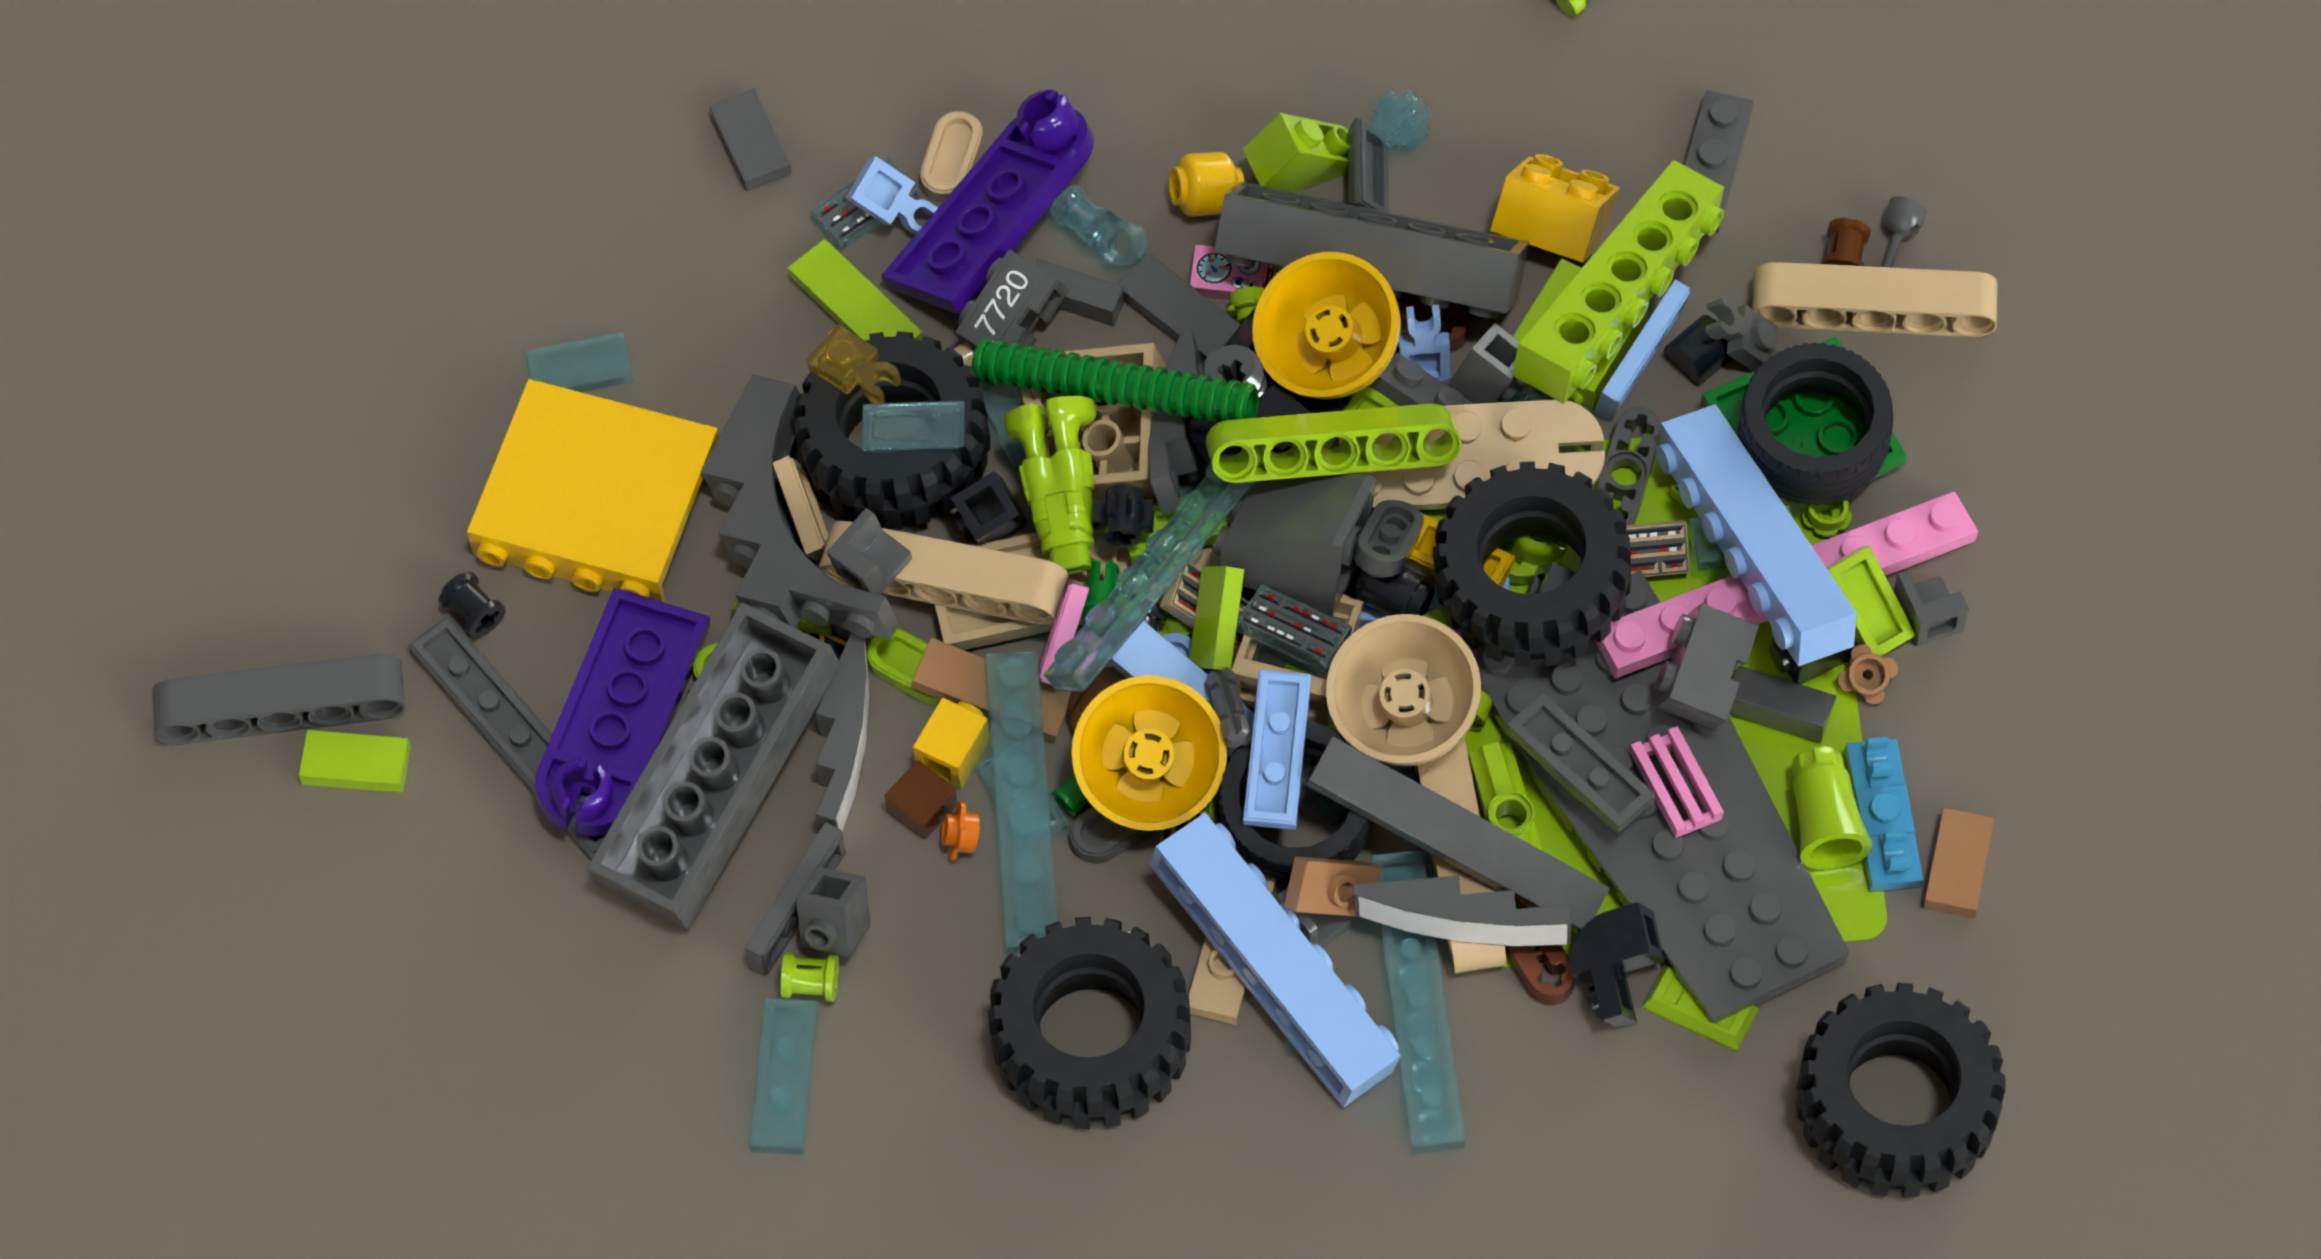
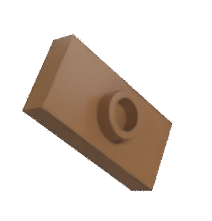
M1295 856L1284 908L1301 913L1356 916L1353 885L1378 883L1382 867L1370 862Z

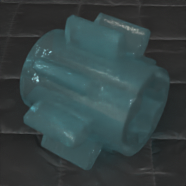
M1390 89L1374 103L1377 109L1373 112L1377 117L1371 124L1377 136L1389 148L1395 150L1399 146L1402 147L1406 144L1413 151L1429 137L1427 130L1430 127L1426 123L1432 119V114L1425 102L1413 91L1408 90L1406 93H1401L1398 96L1393 89Z

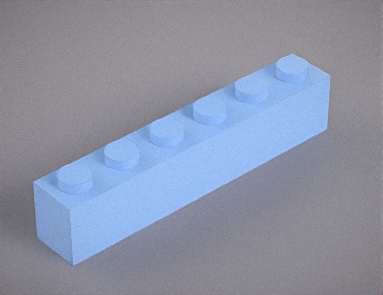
M1714 404L1662 422L1660 445L1656 446V457L1661 470L1665 474L1672 475L1678 484L1683 503L1688 509L1694 508L1700 517L1706 538L1710 543H1717L1724 554L1725 563L1730 574L1735 579L1740 578L1747 588L1748 597L1753 609L1758 614L1763 613L1770 623L1772 634L1778 647L1782 650L1787 649L1798 666L1854 647L1857 612L1717 405Z
M1203 813L1155 847L1149 866L1344 1108L1393 1073L1401 1057L1398 1052V1044L1386 1027L1383 1025L1377 1026L1366 1013L1365 1003L1358 991L1349 984L1344 985L1333 972V964L1325 950L1318 944L1312 945L1300 931V923L1295 913L1284 908V903L1279 905L1267 890V881L1258 867L1252 863L1247 865L1235 850V841L1230 832L1222 824H1214L1209 816Z

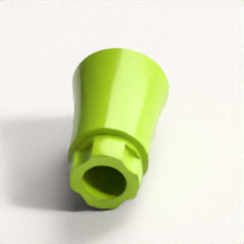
M1827 746L1813 747L1808 751L1797 754L1792 762V770L1795 778L1793 789L1800 828L1801 862H1804L1805 866L1816 870L1841 869L1860 862L1871 852L1872 842L1862 822L1853 794L1849 772L1844 767L1841 754L1836 752L1833 747Z

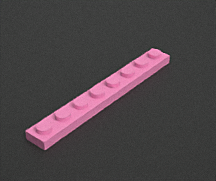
M1954 491L1811 546L1826 567L1861 546H1870L1886 576L1976 541L1979 531ZM1729 576L1623 616L1619 621H1611V633L1602 642L1595 643L1616 679L1674 657L1677 644L1672 643L1671 639L1677 621L1682 614L1688 615L1701 603L1756 625L1768 620L1763 613L1758 614L1753 609L1748 597V590L1741 579Z

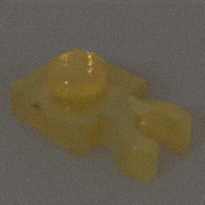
M839 324L834 327L806 359L808 369L846 394H849L858 384L863 388L865 397L876 405H882L885 402L883 390L875 386L877 382L889 381L896 387L901 384L899 371L894 365L887 362H877L879 355L876 347Z

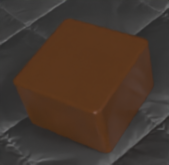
M916 761L885 794L887 812L922 839L928 838L942 823L945 814H950L958 804L956 789L920 761Z

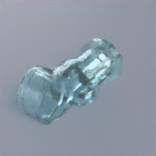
M1069 186L1053 202L1051 208L1052 220L1060 226L1067 225L1079 235L1080 243L1090 248L1106 262L1114 265L1133 266L1146 255L1148 236L1145 229L1138 223L1124 221L1107 207H1098L1087 198V192L1081 186ZM1126 230L1131 238V246L1128 253L1122 257L1117 252L1116 240L1120 232Z

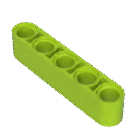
M1439 404L1226 420L1213 426L1206 437V447L1213 471L1220 479L1231 483L1442 466L1450 463L1457 457L1462 445L1460 434L1451 413L1447 408ZM1432 430H1446L1443 436L1436 440L1424 439ZM1392 433L1395 435L1386 444L1379 445L1373 443L1381 434ZM1339 437L1344 439L1342 444L1336 448L1327 449L1322 447L1331 438ZM1284 441L1294 443L1286 452L1274 453L1271 451L1278 443ZM1230 446H1240L1243 448L1236 456L1223 457L1220 455L1223 450Z

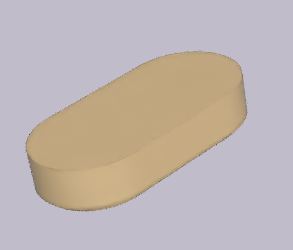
M964 111L950 112L942 116L934 127L921 166L920 178L924 193L935 201L943 202L978 161L983 146V130L980 121L974 115Z

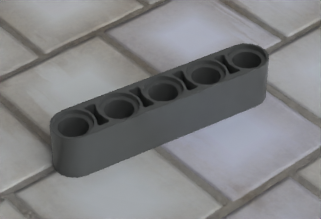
M371 654L175 678L161 681L152 688L154 736L157 741L170 745L386 720L397 717L405 711L402 661L390 654Z

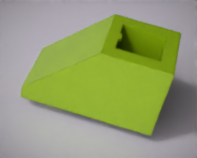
M1280 113L1242 148L1261 186L1297 193L1349 174L1348 130L1345 126Z

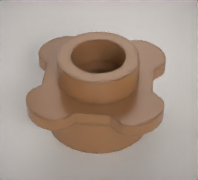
M1857 645L1851 650L1852 660L1846 671H1842L1838 675V685L1843 691L1853 690L1863 695L1868 704H1878L1885 698L1884 689L1888 685L1890 678L1897 675L1898 665L1892 658L1883 659L1873 654L1868 645ZM1867 669L1871 670L1873 674L1869 680L1863 677V672Z

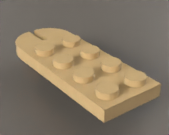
M1554 399L1444 405L1443 407L1447 408L1454 419L1462 442L1461 450L1453 461L1435 467L1350 473L1369 474L1376 477L1372 512L1378 503L1385 500L1404 501L1413 505L1418 510L1446 509V506L1454 496L1459 495L1465 498V485L1476 477H1480L1484 482L1491 478L1490 470L1503 465L1506 466L1507 471L1520 469V462L1535 461V468L1548 469L1549 463L1565 466L1566 475L1573 477L1575 472L1579 471L1592 478L1593 488L1601 475L1604 464L1605 450L1601 451L1604 437L1596 418L1583 406L1568 400L1564 404ZM1432 430L1424 439L1436 440L1443 436L1446 430ZM1392 433L1381 434L1373 443L1379 445L1386 444L1395 435ZM1338 437V445H1341L1344 439ZM1579 446L1585 452L1559 453V447Z

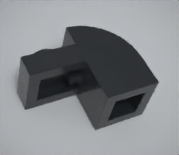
M1636 902L1601 913L1585 924L1576 936L1571 948L1569 961L1571 976L1586 984L1594 983V986H1590L1588 989L1592 1009L1597 1017H1602L1603 1021L1616 1028L1637 1023L1626 972L1665 961L1654 912L1641 903Z

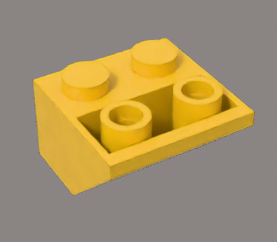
M1537 154L1534 158L1529 156L1506 176L1490 231L1506 237L1529 241V245L1583 263L1594 252L1621 187L1609 184V178L1599 172L1582 170L1581 173L1562 168L1563 162L1557 158L1543 154Z

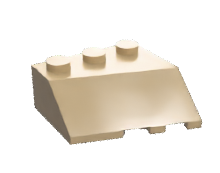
M1154 343L1065 351L1067 355L1073 352L1080 354L1081 357L1084 355L1094 356L1096 360L1099 357L1107 358L1110 362L1120 360L1125 365L1128 362L1137 363L1139 368L1142 365H1149L1155 370L1157 367L1165 368L1167 365ZM1033 388L1029 390L1021 389L1024 405L1029 403L1037 404L1045 410L1047 399L1063 396L1061 393L1058 395L1049 394L1047 390L1042 393L1034 391ZM1105 400L1101 403L1095 402L1097 410L1095 420L1089 425L1080 428L1078 433V447L1090 452L1092 456L1093 475L1095 477L1092 502L1094 498L1105 499L1106 490L1109 487L1118 484H1128L1140 488L1144 492V499H1152L1153 504H1157L1158 501L1150 482L1149 439L1153 412L1148 407L1145 410L1135 409L1134 405L1130 408L1123 407L1119 402L1116 405L1106 404ZM1048 420L1049 431L1045 438L1048 458H1051L1057 451L1052 428Z

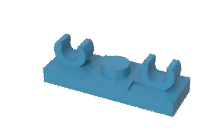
M1887 736L1866 738L1865 742L1846 743L1844 755L1853 794L1862 822L1872 842L1871 852L1863 859L1869 892L1921 888L1923 874L1898 740H1889Z

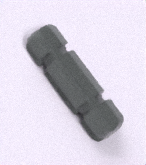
M1225 667L1219 672L1212 670L1206 679L1216 714L1221 722L1220 728L1222 735L1225 737L1224 743L1230 749H1236L1239 745L1247 746L1252 740V735L1234 672Z

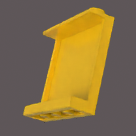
M528 379L467 530L473 555L477 556L482 562L492 566L501 567L504 564L523 568L530 575L540 579H550L553 576L568 580L578 588L589 592H597L600 589L612 592L613 588L665 602L666 599L662 585L704 477L701 471L719 438L718 428Z

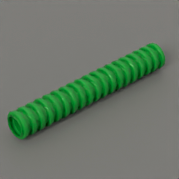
M983 338L979 342L972 359V369L977 375L979 382L986 383L989 380L991 384L995 385L1004 383L1005 386L1013 388L1018 385L1020 389L1029 390L1033 388L1034 391L1042 393L1047 390L1049 394L1053 395L1061 393L1063 396L1090 397L1095 402L1101 403L1105 400L1106 404L1116 405L1119 402L1123 407L1130 408L1134 405L1135 409L1145 410L1148 407L1152 412L1159 413L1163 410L1165 414L1174 415L1178 413L1179 416L1186 418L1192 415L1197 420H1204L1207 417L1209 422L1218 423L1220 420L1255 418L1259 406V394L1254 383L1246 382L1242 385L1237 380H1230L1227 383L1225 378L1220 377L1212 380L1211 376L1208 375L1197 377L1195 373L1190 372L1183 375L1178 370L1168 372L1166 368L1157 367L1154 370L1149 365H1142L1139 368L1137 363L1128 362L1125 365L1120 360L1110 362L1109 359L1102 357L1096 360L1094 356L1090 355L1081 357L1080 354L1073 352L1067 355L1065 351L1061 350L1052 352L1051 349L1044 347L1038 350L1036 346L1027 345L1023 347L1022 344L1014 342L1009 345L1007 341L998 340L995 342L990 338Z

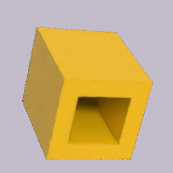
M942 697L913 746L915 762H922L950 785L961 790L990 742L988 718L984 716L982 711L970 703L960 701L956 704Z

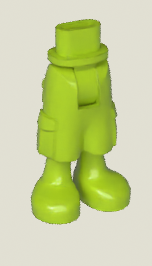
M1060 396L1047 399L1045 402L1046 410L1037 404L1021 405L1008 412L1004 417L1006 433L1010 438L1021 442L1027 459L1023 460L1022 465L1019 466V473L1024 491L1023 495L1027 504L1031 507L1033 522L1042 543V554L1050 557L1051 562L1066 569L1068 575L1092 568L1089 549L1095 546L1094 538L1092 537L1094 522L1092 521V493L1094 492L1095 485L1092 456L1090 452L1078 447V433L1080 428L1089 425L1095 420L1097 410L1095 401L1084 396ZM1048 420L1052 428L1057 451L1051 458H1048L1045 438L1049 431Z

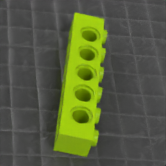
M1673 160L1518 343L1512 375L1563 404L1576 388L1584 390L1592 380L1597 363L1601 358L1609 359L1613 356L1620 345L1625 329L1628 326L1635 328L1641 322L1647 311L1650 299L1654 295L1661 297L1665 293L1673 279L1674 270L1679 264L1687 266L1698 249L1699 240L1704 234L1711 236L1715 233L1725 213L1720 208L1724 186Z

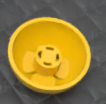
M1342 252L1314 253L1290 263L1268 283L1255 309L1252 328L1253 343L1263 368L1282 387L1295 394L1312 399L1331 400L1343 398L1371 385L1388 367L1399 342L1400 312L1395 294L1389 283L1370 263L1354 255ZM1341 339L1343 340V341H1342L1341 343H1339L1338 345L1331 347V344H1336V343H1338Z
M1153 675L1136 676L1119 681L1099 693L1086 707L1077 723L1072 742V765L1077 783L1086 799L1098 812L1121 826L1136 830L1154 831L1180 825L1202 811L1220 787L1227 763V746L1224 743L1225 737L1222 735L1220 728L1221 722L1205 698L1180 681ZM1139 766H1141V767H1143V768H1147V769H1151V768H1152L1153 774H1151V770H1144V769H1142V768H1139V769L1137 770V768H1138Z

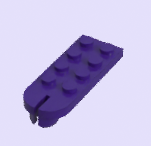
M1043 90L1030 95L1022 102L1017 112V118L1004 129L882 273L881 277L888 289L958 315L960 314L965 305L986 283L985 277L993 262L1000 257L1004 258L1009 249L1013 250L1091 156L1094 148L1093 133L1083 115L1073 109L1066 94L1059 96L1057 91Z
M613 588L536 774L537 802L540 810L551 823L567 830L582 792H586L590 796L585 797L584 802H580L576 811L577 834L588 836L607 834L672 722L693 670L697 654L700 652L710 628V616Z

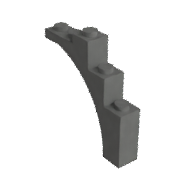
M752 374L701 471L712 491L714 499L731 508L718 531L721 540L729 552V557L736 564L748 569L735 594L740 604L743 602L796 629L803 617L808 622L818 626H826L829 623L844 627L859 637L870 638L874 635L891 640L900 623L886 597L839 584L815 566L797 546L790 525L787 501L773 462L787 456L791 458L793 456L797 442L794 422L796 421L794 408L796 398L800 395V392L794 384Z

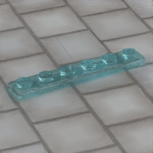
M1223 454L1221 456L1232 457L1237 454ZM1209 464L1205 471L1206 476L1193 492L1188 493L1178 502L1176 513L1164 528L1156 531L1147 540L1146 550L1137 561L1119 574L1114 589L1103 602L1097 604L1088 612L1085 617L1086 623L1074 638L1064 643L1057 650L1054 656L1055 661L1043 674L1055 689L1085 691L1255 481L1241 483L1226 482L1215 474L1212 464Z
M1037 652L986 654L985 657L1006 954L1020 953V942L1031 934H1034L1039 940L1046 936L1045 926L1058 922Z
M1423 850L1371 856V863L1382 867L1378 883L1427 878ZM1379 923L1395 1037L1398 1044V1052L1401 1055L1399 1065L1412 1154L1465 1148V1134L1436 937L1410 933Z

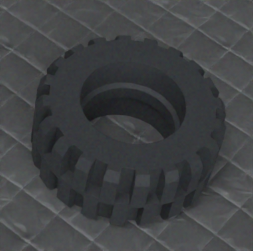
M897 331L896 337H884V332L869 334V340L858 343L855 338L842 344V352L837 355L833 352L828 353L818 362L819 373L811 371L802 383L803 393L797 396L794 408L796 416L794 428L800 457L812 483L814 493L822 503L829 504L831 502L833 512L841 517L849 519L854 514L858 518L865 509H868L876 515L879 522L886 523L887 529L902 528L903 522L914 520L916 526L930 522L931 514L939 511L942 515H945L956 508L950 497L975 483V477L979 478L984 474L988 464L987 452L991 448V436L983 390L980 389L978 377L972 367L964 365L963 357L953 348L947 347L942 351L940 341L928 336H923L921 341L916 340L912 332ZM886 408H914L929 414L938 421L934 429L924 440L911 448L899 452H871L856 446L848 440L853 429L864 418Z
M1535 461L1520 462V469L1507 471L1506 466L1503 465L1490 470L1491 478L1484 482L1480 477H1476L1465 485V498L1459 495L1454 496L1446 506V518L1439 520L1435 532L1436 546L1433 547L1436 591L1439 604L1444 606L1447 622L1452 629H1461L1462 639L1472 649H1478L1482 644L1485 646L1486 657L1498 662H1502L1504 656L1513 657L1515 666L1531 667V660L1544 659L1545 666L1561 664L1560 656L1570 652L1573 658L1585 654L1589 651V640L1593 639L1597 643L1602 642L1611 633V621L1620 620L1626 608V596L1630 594V537L1627 536V523L1621 510L1614 509L1613 498L1604 488L1598 487L1593 491L1592 478L1579 471L1575 472L1573 477L1566 475L1565 466L1555 463H1549L1548 469L1535 468ZM1525 535H1545L1556 538L1570 546L1582 561L1580 568L1569 581L1554 590L1539 594H1522L1503 588L1486 574L1484 564L1492 552L1500 545L1513 538Z
M1091 916L1076 917V926L1063 928L1061 922L1058 921L1045 926L1046 936L1039 940L1034 934L1029 935L1019 943L1020 956L1008 954L1000 966L1001 978L993 980L989 994L991 1007L988 1009V1022L995 1064L1000 1066L1001 1079L1008 1090H1018L1019 1102L1030 1111L1036 1110L1040 1105L1043 1107L1044 1119L1058 1125L1063 1117L1073 1119L1074 1128L1090 1129V1121L1104 1120L1105 1128L1121 1125L1120 1116L1130 1112L1132 1117L1137 1119L1149 1112L1148 1100L1153 1097L1157 1102H1162L1172 1091L1171 1078L1179 1079L1186 1066V1052L1190 1051L1191 1045L1189 995L1186 994V983L1180 967L1172 966L1171 954L1162 944H1155L1152 948L1150 947V936L1148 933L1138 927L1132 928L1130 933L1122 930V921L1106 918L1104 925H1091ZM1084 989H1101L1118 994L1129 1001L1139 1012L1140 1026L1134 1036L1119 1049L1102 1056L1079 1057L1058 1050L1043 1037L1040 1030V1022L1046 1011L1057 1000L1069 993Z
M1897 983L1895 991L1885 992L1882 984L1866 987L1863 999L1859 1000L1855 994L1851 993L1838 1001L1836 1014L1833 1011H1826L1817 1022L1815 1034L1808 1037L1796 1087L1798 1091L1796 1099L1797 1118L1804 1122L1802 1134L1808 1146L1813 1148L1820 1146L1818 1160L1829 1171L1833 1170L1836 1166L1844 1170L1842 1181L1855 1188L1861 1180L1873 1185L1871 1194L1886 1197L1889 1188L1901 1189L1903 1198L1918 1197L1921 1186L1929 1185L1930 1190L1935 1193L1949 1187L1953 1174L1956 1178L1962 1179L1973 1170L1976 1158H1983L1991 1144L2005 1094L2006 1076L2000 1072L2003 1059L1998 1046L1994 1044L1988 1046L1991 1032L1984 1022L1977 1020L1972 1023L1968 1019L1971 1009L1959 1000H1956L1953 1005L1942 1001L1944 994L1942 991L1929 987L1927 994L1913 992L1912 983ZM1886 1055L1907 1056L1926 1064L1940 1076L1949 1091L1950 1103L1944 1113L1923 1124L1905 1126L1887 1123L1876 1118L1860 1105L1850 1088V1077L1853 1071L1860 1065L1876 1057Z

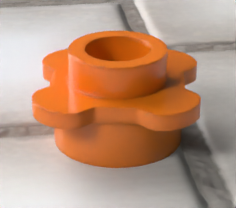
M959 801L955 812H952L951 815L945 814L942 821L941 844L949 846L948 859L950 861H956L958 852L973 854L978 844L980 832L979 814L966 811V803L964 801Z

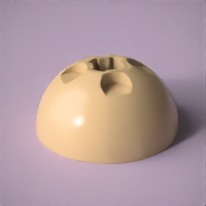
M1414 614L1386 616L1359 628L1338 649L1327 676V705L1338 731L1353 748L1384 764L1393 766L1419 765L1448 753L1469 731L1480 705V672L1475 657L1468 645L1455 631L1445 624ZM1412 707L1414 709L1409 712H1399L1400 709H1410Z

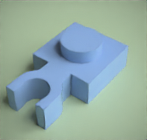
M877 156L868 158L845 197L846 200L884 225L892 224L897 215L902 226L914 235L922 227L914 220L915 211L920 208L930 215L938 209V207L927 200H915L910 197L909 193L915 182Z
M1432 305V317L1424 322L1415 320L1413 306L1406 307V319L1410 335L1399 336V354L1418 363L1423 370L1441 382L1450 378L1448 332L1439 333L1441 329L1439 305Z

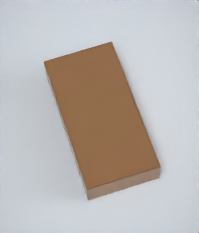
M1943 807L1924 909L1975 919L1995 817Z

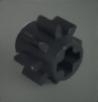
M1118 484L1109 487L1106 490L1105 499H1093V531L1103 532V540L1112 546L1132 547L1139 544L1141 532L1153 533L1155 513L1153 510V500L1144 499V492L1133 485Z

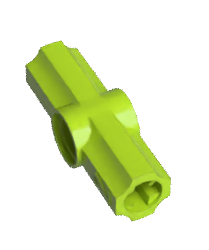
M1497 741L1484 744L1477 750L1468 753L1472 776L1485 820L1543 851L1534 822V806L1526 795L1511 743ZM1504 815H1514L1521 819L1523 824L1516 828H1506L1497 820Z

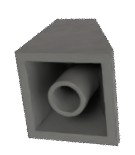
M1338 474L1254 481L1248 492L1241 491L1232 512L1233 522L1231 526L1223 525L1218 533L1214 545V555L1220 556L1219 566L1244 569L1242 586L1259 591L1261 586H1264L1309 608L1333 615L1358 566L1354 560V552L1359 535L1372 514L1376 477L1369 474ZM1262 588L1260 591L1284 599V597L1274 592H1271L1265 588Z

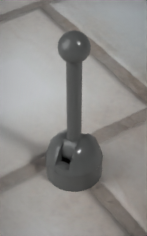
M1901 196L1890 199L1884 221L1893 236L1881 267H1892L1901 240L1917 234L1923 226L1927 209L1921 203Z

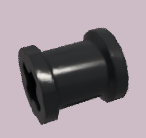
M467 571L452 578L443 587L438 600L444 609L454 610L465 622L466 633L471 638L476 639L494 630L503 619L506 610L500 601L491 600L478 586V577L473 572Z

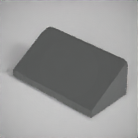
M1738 665L1732 680L1740 682L1730 715L1821 743L1836 701V695Z

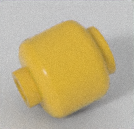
M1225 152L1185 154L1180 158L1177 166L1170 169L1168 177L1170 199L1174 206L1179 205L1182 212L1187 216L1221 215L1225 193L1239 182H1244V175L1241 168L1235 167L1232 159Z

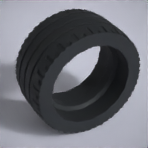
M1827 343L1794 345L1792 348H1785L1784 351H1779L1776 355L1769 357L1751 377L1741 403L1738 436L1779 498L1807 506L1835 504L1863 491L1864 487H1867L1875 479L1887 457L1894 422L1890 392L1885 380L1882 379L1881 374L1876 371V368L1871 366L1869 361L1864 360L1862 356L1855 354L1851 350L1849 351L1844 347H1837L1833 344L1827 345ZM1817 392L1837 397L1852 407L1865 424L1866 431L1864 437L1856 446L1838 455L1813 457L1794 452L1776 440L1766 425L1767 413L1776 403L1794 394Z
M1307 721L1303 758L1319 762L1332 737L1348 745L1350 744L1336 730L1329 729L1328 726L1318 724L1317 722L1311 723ZM1251 742L1247 746L1240 745L1236 748L1226 764L1225 772H1223V779L1219 787L1218 803L1221 824L1232 835L1236 845L1235 850L1247 865L1252 863L1258 867L1264 876L1275 878L1276 882L1279 883L1285 882V884H1289L1295 856L1353 861L1359 855L1370 836L1374 822L1349 808L1342 826L1330 838L1310 847L1286 848L1266 841L1254 830L1253 826L1244 825L1243 817Z

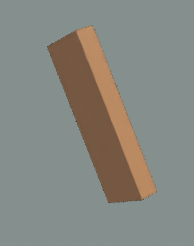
M932 637L928 642L911 688L939 699L943 697L956 704L960 701L970 703L982 711L987 718L1051 743H1055L1069 708L1071 694L1070 691L1041 682L1037 678Z

